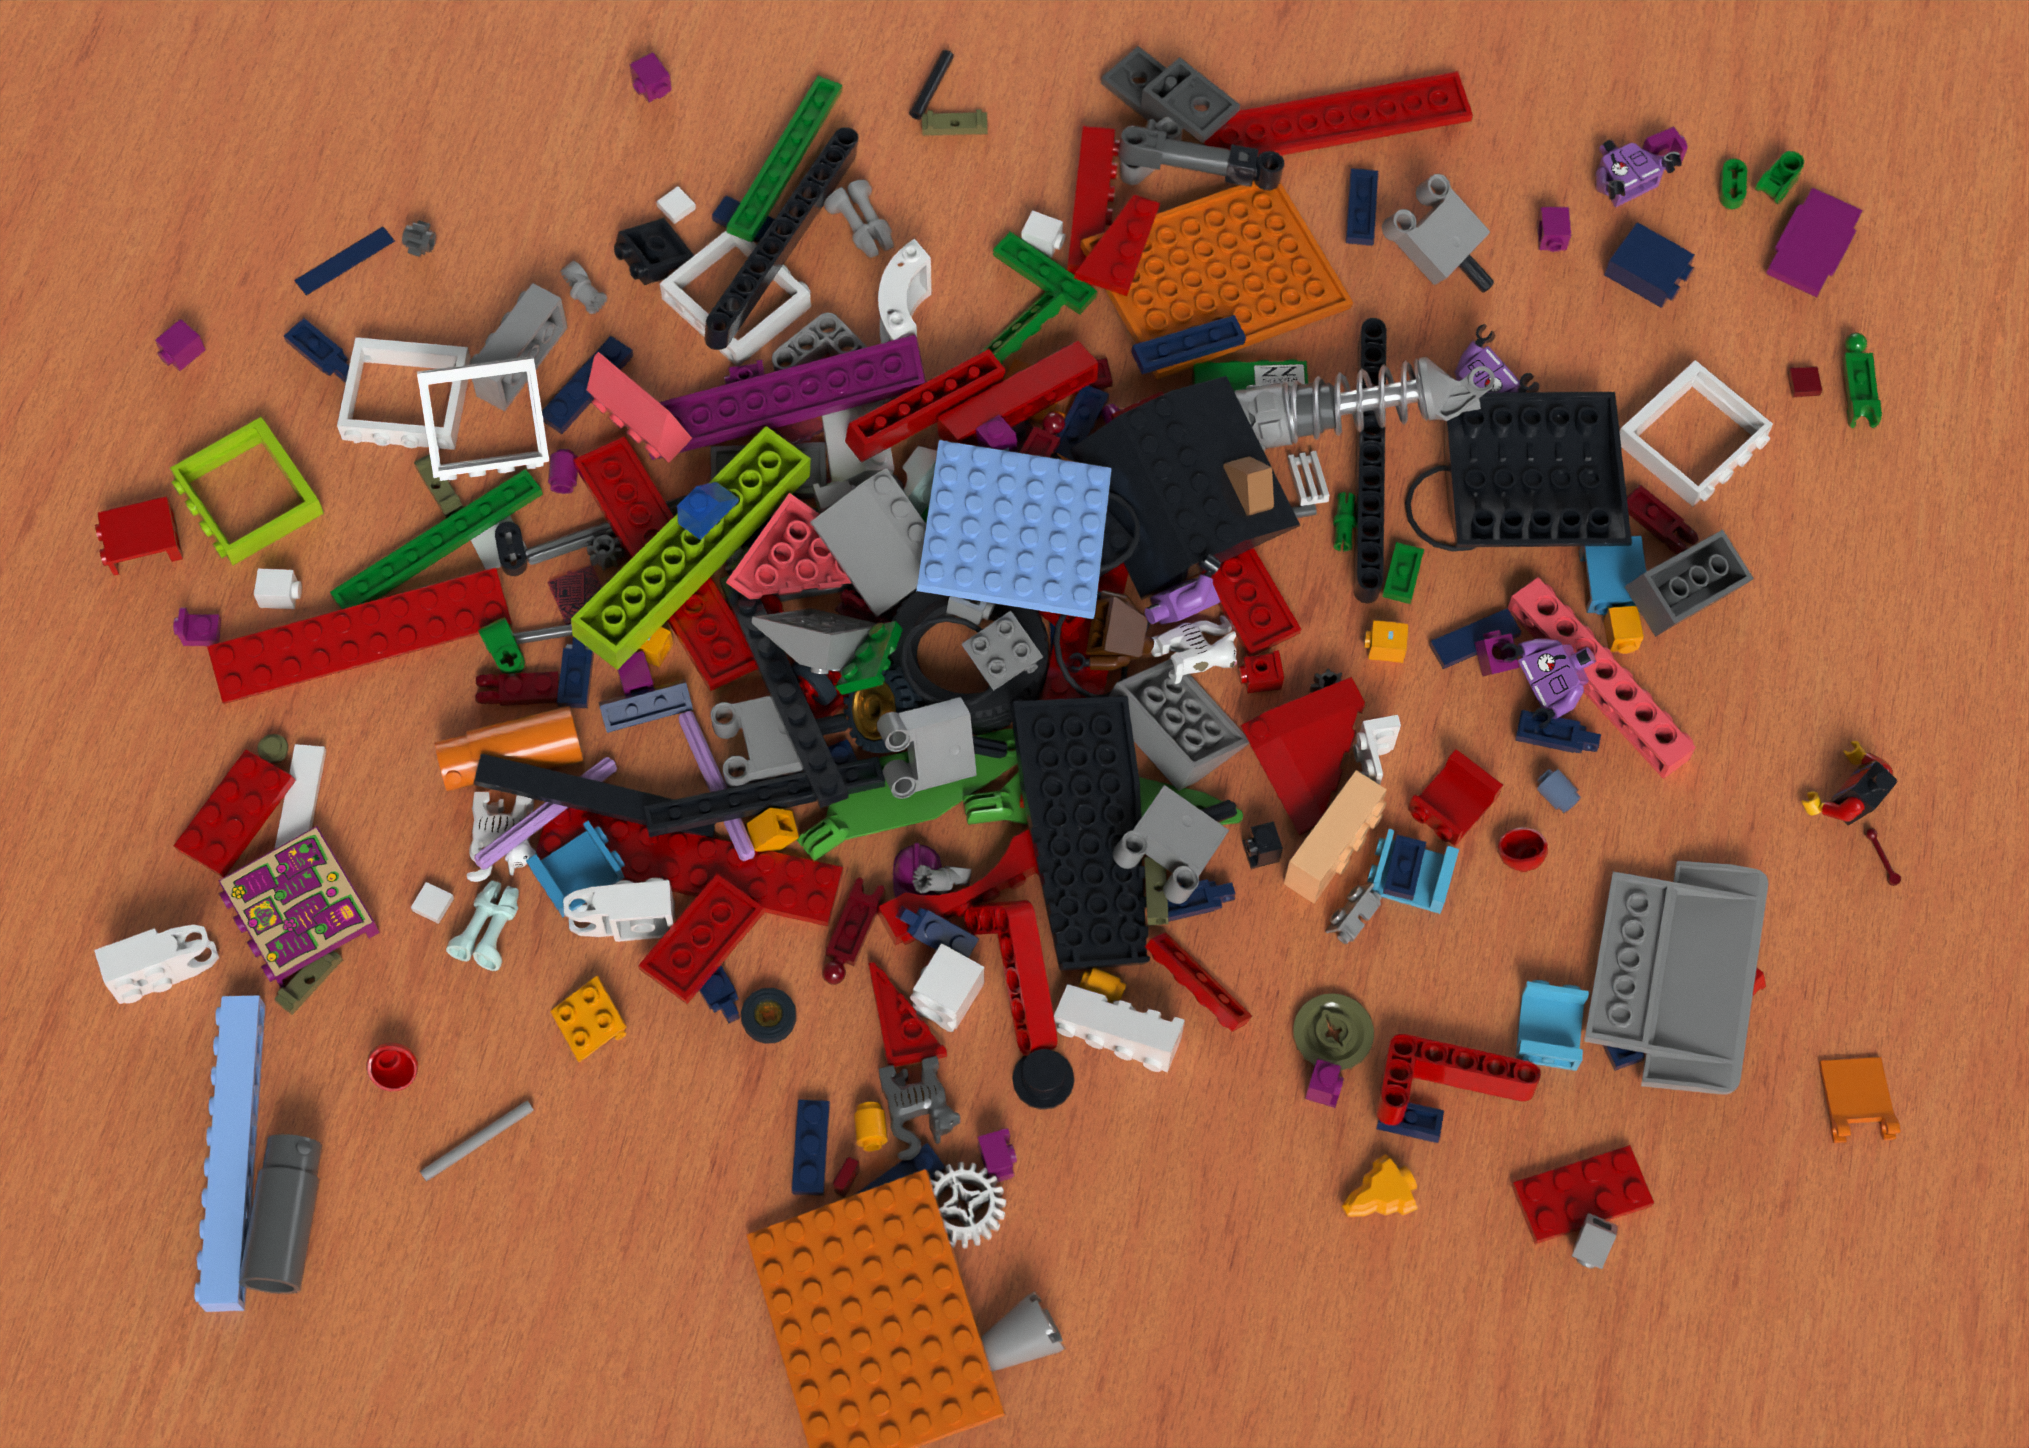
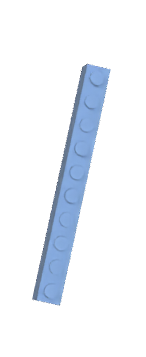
M259 995L222 996L221 1007L216 1008L215 1017L216 1024L219 1026V1037H214L213 1051L214 1055H217V1064L211 1070L212 1085H215L214 1097L209 1099V1114L213 1118L212 1127H208L206 1133L207 1145L210 1146V1157H206L204 1161V1173L208 1177L207 1188H204L202 1191V1206L206 1208L205 1219H201L199 1226L200 1238L203 1239V1251H198L197 1268L201 1270L200 1282H197L195 1285V1301L199 1302V1305L205 1312L245 1311L246 1287L239 1284V1276L252 1210L266 1008Z

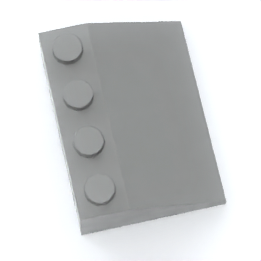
M887 467L862 482L810 522L876 618L908 599V596L917 589L926 523Z
M812 608L752 617V624L800 665L811 667L810 671L818 674H828L829 670L842 671L843 667L845 668L856 656L855 651L867 640L870 629L878 624Z
M1169 659L1117 682L1108 697L1128 696L1134 742L1175 788L1180 791L1208 775L1246 747L1249 741L1246 735L1190 674L1183 675L1180 683L1175 684L1169 677V672L1174 669V664Z

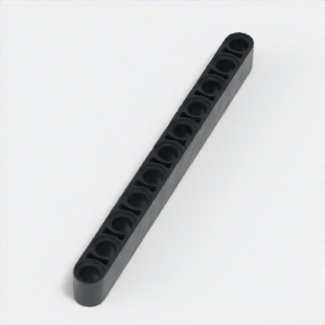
M842 127L834 133L708 315L705 324L704 341L709 348L722 350L730 344L824 206L825 200L833 193L854 162L859 136L852 128Z
M1369 318L1363 322L1358 340L1357 374L1362 368L1368 373L1371 383L1379 386V370L1383 364L1386 366L1387 329L1384 322L1380 319ZM1384 374V385H1385V384H1386V375ZM1362 378V388H1367L1365 380ZM1374 410L1363 412L1364 428L1362 432L1356 429L1354 596L1357 600L1366 604L1376 601L1379 597L1383 583L1385 426L1383 429L1379 427ZM1366 432H1372L1376 435H1369ZM1366 457H1373L1375 460H1369ZM1369 481L1374 483L1375 485H1368L1365 482ZM1364 507H1372L1375 510L1370 511L1365 509ZM1364 532H1371L1374 536H1368ZM1365 557L1372 558V559L1374 560V562H1368V561L1364 560L1363 558H1365ZM1363 583H1370L1374 587L1368 588L1364 586Z

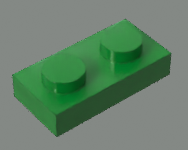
M1396 542L1382 597L1411 604L1424 549Z

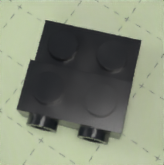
M665 218L619 231L614 246V253L617 259L625 260L629 265L632 278L635 280L640 279L644 286L666 279L670 270L680 268L694 256Z

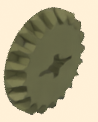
M1323 994L1312 998L1299 1010L1294 1021L1293 1038L1295 1039L1297 1050L1301 1052L1304 1060L1311 1062L1314 1067L1317 1059L1341 1066L1340 1071L1352 1069L1369 1054L1374 1040V1028L1369 1014L1357 1001L1340 994ZM1328 1024L1333 1030L1339 1029L1341 1031L1338 1035V1042L1333 1037H1326L1329 1030Z

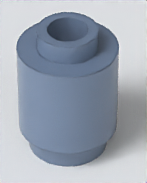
M1549 769L1537 780L1540 784L1537 791L1556 810L1560 809L1563 813H1566L1581 799V796L1577 793L1578 789L1559 769L1554 772Z

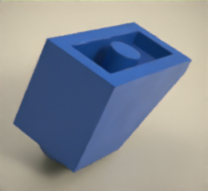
M717 482L696 486L677 505L678 524L701 540L739 502V498Z

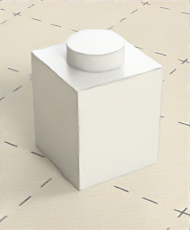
M1032 210L1021 232V239L1047 257L1052 258L1055 250H1060L1066 235L1062 233L1063 222Z
M258 569L254 596L259 607L295 609L296 599L301 597L302 585L300 581H297L294 571Z

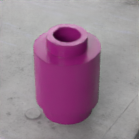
M559 449L550 456L548 483L551 485L550 489L555 493H572L577 485L578 471L574 466L573 459L578 456L571 450Z

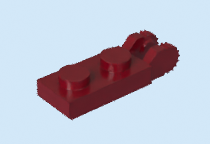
M1639 485L1627 497L1629 516L1660 541L1666 543L1668 548L1672 552L1674 551L1675 554L1678 555L1687 550V546L1683 541L1674 535L1676 531L1683 540L1691 545H1694L1699 540L1697 532L1692 530L1682 517L1642 485Z
M558 671L499 674V676L494 674L479 675L476 677L477 686L482 688L499 687V693L495 691L477 692L475 701L479 704H500V706L557 703L560 675Z

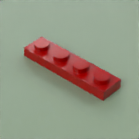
M1166 932L1151 938L1145 948L1152 954L1153 959L1157 963L1164 965L1179 984L1185 986L1195 995L1197 1002L1207 1007L1217 1017L1218 1022L1223 1027L1233 1032L1246 1025L1252 1018V1015Z

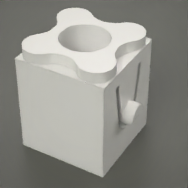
M941 943L928 966L922 969L921 977L913 988L910 999L913 1001L912 1007L917 1015L934 1021L946 1031L953 1032L959 1026L984 985V966Z

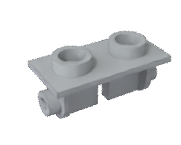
M1374 884L1358 885L1350 891L1347 896L1349 901L1343 908H1339L1329 920L1331 924L1325 931L1327 934L1337 931L1339 933L1337 938L1342 943L1348 944L1349 941H1354L1365 926L1357 917L1360 915L1365 921H1368L1381 905V895L1376 891L1370 892Z

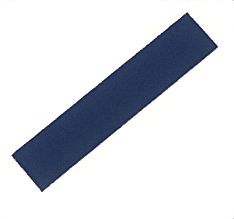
M381 227L294 281L307 296L392 244L395 240L384 227Z

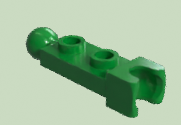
M1851 333L1846 338L1845 348L1849 353H1845L1842 358L1848 404V425L1854 428L1856 420L1863 416L1868 419L1869 426L1875 428L1879 425L1882 418L1881 400L1878 398L1873 353H1863L1867 348L1868 341L1861 333Z

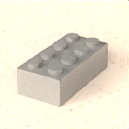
M532 283L527 291H523L520 294L515 307L511 312H507L504 315L499 328L495 333H491L488 336L483 349L479 354H475L469 364L533 356L535 369H537L568 328L561 298ZM524 371L473 378L472 382L477 397L506 411L527 383V374Z

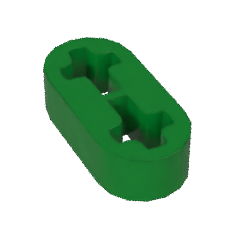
M1739 159L1727 160L1720 173L1719 200L1728 209L1741 207L1747 194L1748 170L1746 164ZM1730 170H1735L1737 174L1736 179H1732V171ZM1731 189H1734V196H1735L1736 198H1732V197H1731V194H1730V190H1731Z

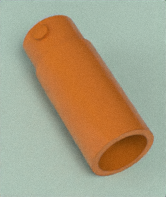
M570 706L468 730L465 735L434 742L446 791L474 784L481 753L545 769H553L584 761Z

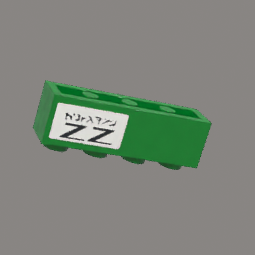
M1295 359L1273 362L1268 360H1259L1257 362L1234 360L1228 363L1206 361L1194 364L1192 385L1227 376L1234 392L1246 389L1249 385L1263 386L1280 382L1284 384L1286 382L1289 386H1292L1295 380L1301 384H1307V361Z

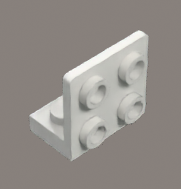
M1398 715L1363 721L1360 732L1357 733V743L1353 745L1356 762H1361L1363 769L1360 773L1379 785L1381 784L1383 771L1378 755H1384L1394 749L1401 727Z

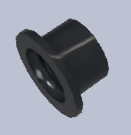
M1048 1049L1036 1050L1028 1056L1024 1055L1016 1064L1012 1076L1014 1090L1019 1099L1029 1107L1040 1110L1053 1109L1064 1103L1071 1095L1075 1082L1073 1069L1068 1060L1058 1052Z

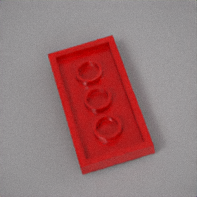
M245 749L173 845L174 848L224 878L296 780L292 775Z
M716 874L638 965L639 970L681 1001L688 1004L763 916L765 908Z
M1630 1145L1537 1174L1512 1184L1513 1191L1535 1244L1581 1230L1588 1213L1609 1221L1654 1205V1200Z

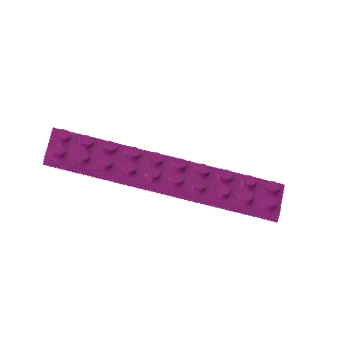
M916 335L659 403L671 412L692 437L689 443L679 452L682 453L759 433L766 426L774 429L900 396L926 382L918 339ZM649 454L652 460H656L651 454Z

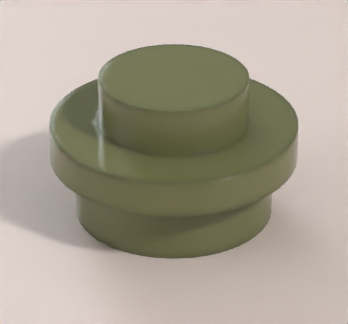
M277 734L265 736L258 744L260 758L269 763L281 762L288 753L286 740Z

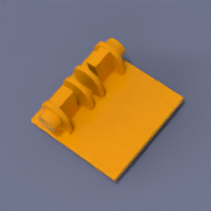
M595 976L550 1011L578 1062L584 1060L614 1037L615 1040H620L626 1036L625 1030L627 1026L598 976Z

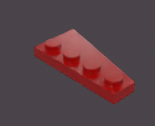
M1134 194L1077 269L1074 279L1128 296L1160 203Z

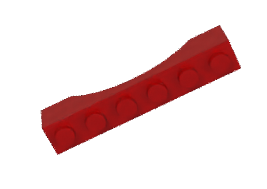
M1028 829L1014 836L998 865L973 885L942 895L904 893L880 905L878 916L895 946L902 942L904 945H907L917 940L910 933L906 932L909 924L895 917L901 906L914 913H917L919 908H926L945 920L956 914L958 917H962L967 908L973 907L981 901L989 903L998 898L1002 890L1008 887L1013 890L1027 882L1026 878L1035 873L1039 876L1030 830Z

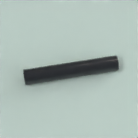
M948 50L941 52L909 112L913 119L920 120L922 118V114L926 111L954 58L952 52Z

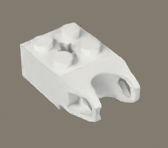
M651 878L641 883H633L627 880L618 881L615 885L577 890L563 898L564 915L569 917V930L579 936H614L615 942L662 938L676 922L675 902L670 881H664L661 878ZM574 899H583L587 903L574 911L569 909V905ZM574 921L590 922V925L586 928H578L575 926Z
M198 925L172 928L158 933L154 928L94 950L104 984L119 1004L133 1003L140 1000L143 995L166 991L173 984L192 978L209 969L219 959L215 943L209 941L205 927ZM197 932L202 935V940L197 939L185 942L186 937L191 933ZM206 947L211 949L212 954L208 960L204 962L195 960L194 957L200 955Z

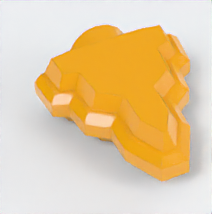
M1384 1154L1372 1163V1170L1363 1176L1362 1186L1350 1193L1342 1205V1209L1347 1217H1365L1375 1211L1385 1216L1394 1212H1398L1402 1216L1418 1209L1411 1192L1417 1188L1415 1178L1407 1166L1404 1165L1397 1168L1391 1158Z

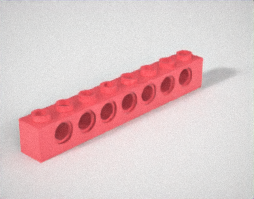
M1538 577L1512 595L1508 610L1534 639H1554L1561 642L1562 645L1570 644L1575 653L1585 647L1592 651L1596 662L1584 668L1588 677V683L1583 686L1584 693L1663 779L1690 760L1696 748L1690 736L1677 728L1673 723L1672 717L1654 703L1651 694L1647 690L1640 688L1629 670L1622 668L1615 661L1612 652L1607 647H1602L1594 638L1591 629L1585 625L1583 626L1577 620L1573 610L1556 597L1550 585L1544 584ZM1538 610H1545L1550 615H1544L1540 613ZM1558 631H1565L1569 636H1563ZM1597 673H1603L1608 678H1601L1597 675ZM1616 694L1625 695L1628 700H1622ZM1636 716H1644L1648 721H1640ZM1656 737H1662L1668 743H1661Z

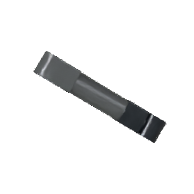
M1153 119L1148 120L1145 128L1130 126L1125 128L1121 134L1118 156L1121 161L1128 165L1160 170L1161 164L1225 176V182L1251 187L1254 181L1255 185L1263 190H1273L1279 186L1285 165L1283 157L1273 151L1263 152L1258 157L1259 150L1232 144L1231 150L1166 138L1167 132L1156 130V121Z

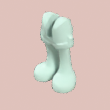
M491 880L483 891L477 894L474 900L476 911L465 931L448 942L447 953L460 961H469L473 954L476 963L481 967L491 971L499 970L502 964V957L497 951L496 943L505 923L512 920L517 913L519 889L507 886L499 904L496 905L501 883ZM488 917H492L482 940L474 951L475 941L484 922Z

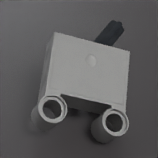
M961 697L902 713L888 712L877 721V729L890 751L897 752L908 748L909 763L900 759L893 760L885 765L883 769L884 778L893 796L899 799L908 798L917 791L976 776L975 754L999 759L1007 755L1008 745L1006 742L972 735L971 716Z
M1164 785L1133 831L1127 832L1119 841L1113 851V858L1120 867L1130 869L1135 867L1143 855L1146 854L1172 872V875L1163 887L1165 897L1175 904L1184 903L1199 884L1198 876L1229 832L1219 822L1236 816L1237 806L1235 802L1226 800L1200 810Z

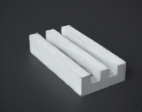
M1311 451L1309 456H1306L1305 453H1299V457L1296 458L1294 454L1288 455V465L1300 505L1305 506L1329 502V491L1317 452ZM1309 463L1312 464V468L1321 495L1317 494L1313 477L1309 468ZM1297 465H1302L1310 497L1306 496Z

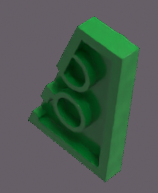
M897 621L885 624L878 623L870 629L869 637L855 651L856 656L842 670V676L835 685L842 695L883 685L885 678L882 675V671L889 669L891 661L888 659V655L896 650L903 630Z

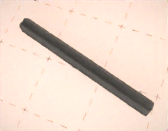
M687 495L665 502L673 516L678 514L677 505ZM607 521L527 548L525 554L529 564L534 565L593 545V536L599 537L608 532L611 538L616 537Z

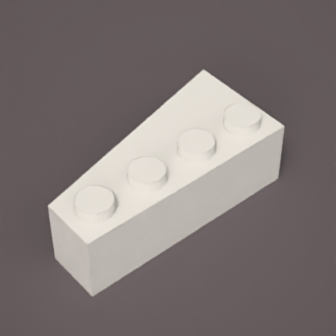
M1067 984L1054 1014L1057 1032L1066 1037L1072 1038L1077 1036L1082 1038L1089 1046L1097 1049L1104 1047L1112 1050L1121 1059L1128 1061L1134 1059L1142 1062L1143 1066L1151 1071L1160 1072L1162 1070L1168 1073L1182 1038L1184 1019L1174 1017L1173 1021L1170 1022L1160 1017L1161 1013L1148 1009L1144 1013L1137 1012L1131 1003L1120 1000L1114 1001L1111 1004L1107 1002L1108 999L1102 994Z

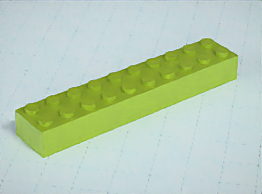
M766 426L709 482H717L738 497L739 502L701 540L679 525L678 514L675 515L571 618L572 635L618 670L780 507L788 494H793L810 477L811 458Z

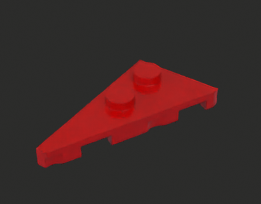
M875 962L868 963L888 1066L898 1067L923 1062L925 1058L935 1056L938 1059L946 1058V1048L937 1041L930 1032V1028L917 1016L916 1011L902 993L896 990L885 972Z

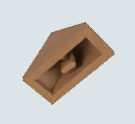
M1250 456L1227 462L1223 465L1247 516L1267 511L1274 507L1272 467Z

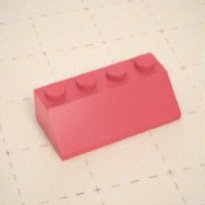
M598 352L594 356L587 391L594 398L591 403L602 414L608 411L611 414L609 419L620 429L624 426L627 427L629 430L626 433L636 443L639 444L643 441L647 444L644 447L645 450L655 459L661 456L670 463L689 443L692 437L669 410Z

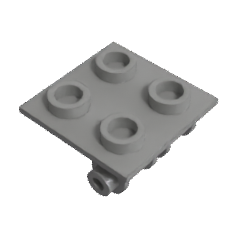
M1011 611L961 644L993 691L1022 671L1034 672L1038 668L1037 661L1043 658Z

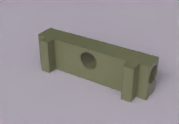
M976 109V113L933 114V110H928L927 114H922L923 136L988 134L987 112L982 113V109Z
M430 454L414 462L415 468L446 518L463 508L458 495L454 492L448 480L440 481V477L434 478Z
M1144 857L1148 925L1169 924L1168 899L1163 892V887L1167 881L1166 868L1152 858Z
M333 950L303 967L284 989L281 988L277 992L278 995L274 999L276 1003L293 1015L343 961L341 956ZM310 978L315 979L312 984H307Z

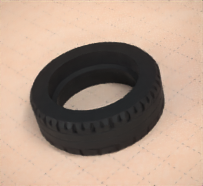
M915 590L914 593L908 596V599L903 601L891 621H897L903 630L896 650L888 655V659L891 661L890 664L900 665L901 667L902 644L914 627L927 619L947 616L946 611L950 596ZM995 604L989 620L995 622L1011 611L1043 658L1037 661L1038 668L1034 672L1022 671L992 691L991 695L976 705L967 707L971 716L972 735L990 733L1009 726L1012 722L1010 704L1013 701L1037 700L1047 674L1048 635L1038 610ZM931 624L916 633L908 646L906 663L910 674L915 678V683H918L922 691L943 701L961 697L963 701H968L983 693L963 694L951 692L928 680L920 670L917 650L922 636L936 624ZM922 698L923 701L918 702V706L922 707L933 704Z

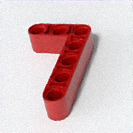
M1028 900L993 902L967 908L964 920L966 928L971 934L998 935L1015 1035L1020 1052L1028 1056L1036 1050L1055 1049L1058 1043L1057 1031L1034 907Z
M1398 1034L1391 1038L1385 1057L1376 1115L1386 1125L1399 1124L1403 1120L1407 1109L1413 1078L1525 1102L1533 1098L1541 1077V1071L1537 1065L1529 1061L1412 1035Z

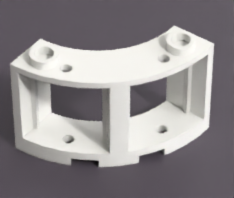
M915 239L907 243L894 255L881 278L878 292L881 343L912 335L917 337V325L913 321L912 315L916 308L927 297L932 295L931 258ZM899 263L904 264L902 267L898 266Z

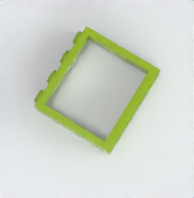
M262 417L170 467L175 477V480L171 482L179 495L183 493L186 495L188 500L184 502L193 516L197 514L200 516L202 521L199 522V525L207 537H214L216 542L213 543V546L221 558L227 556L232 565L237 564L324 514L318 498ZM262 443L302 501V504L230 544L190 485V482Z

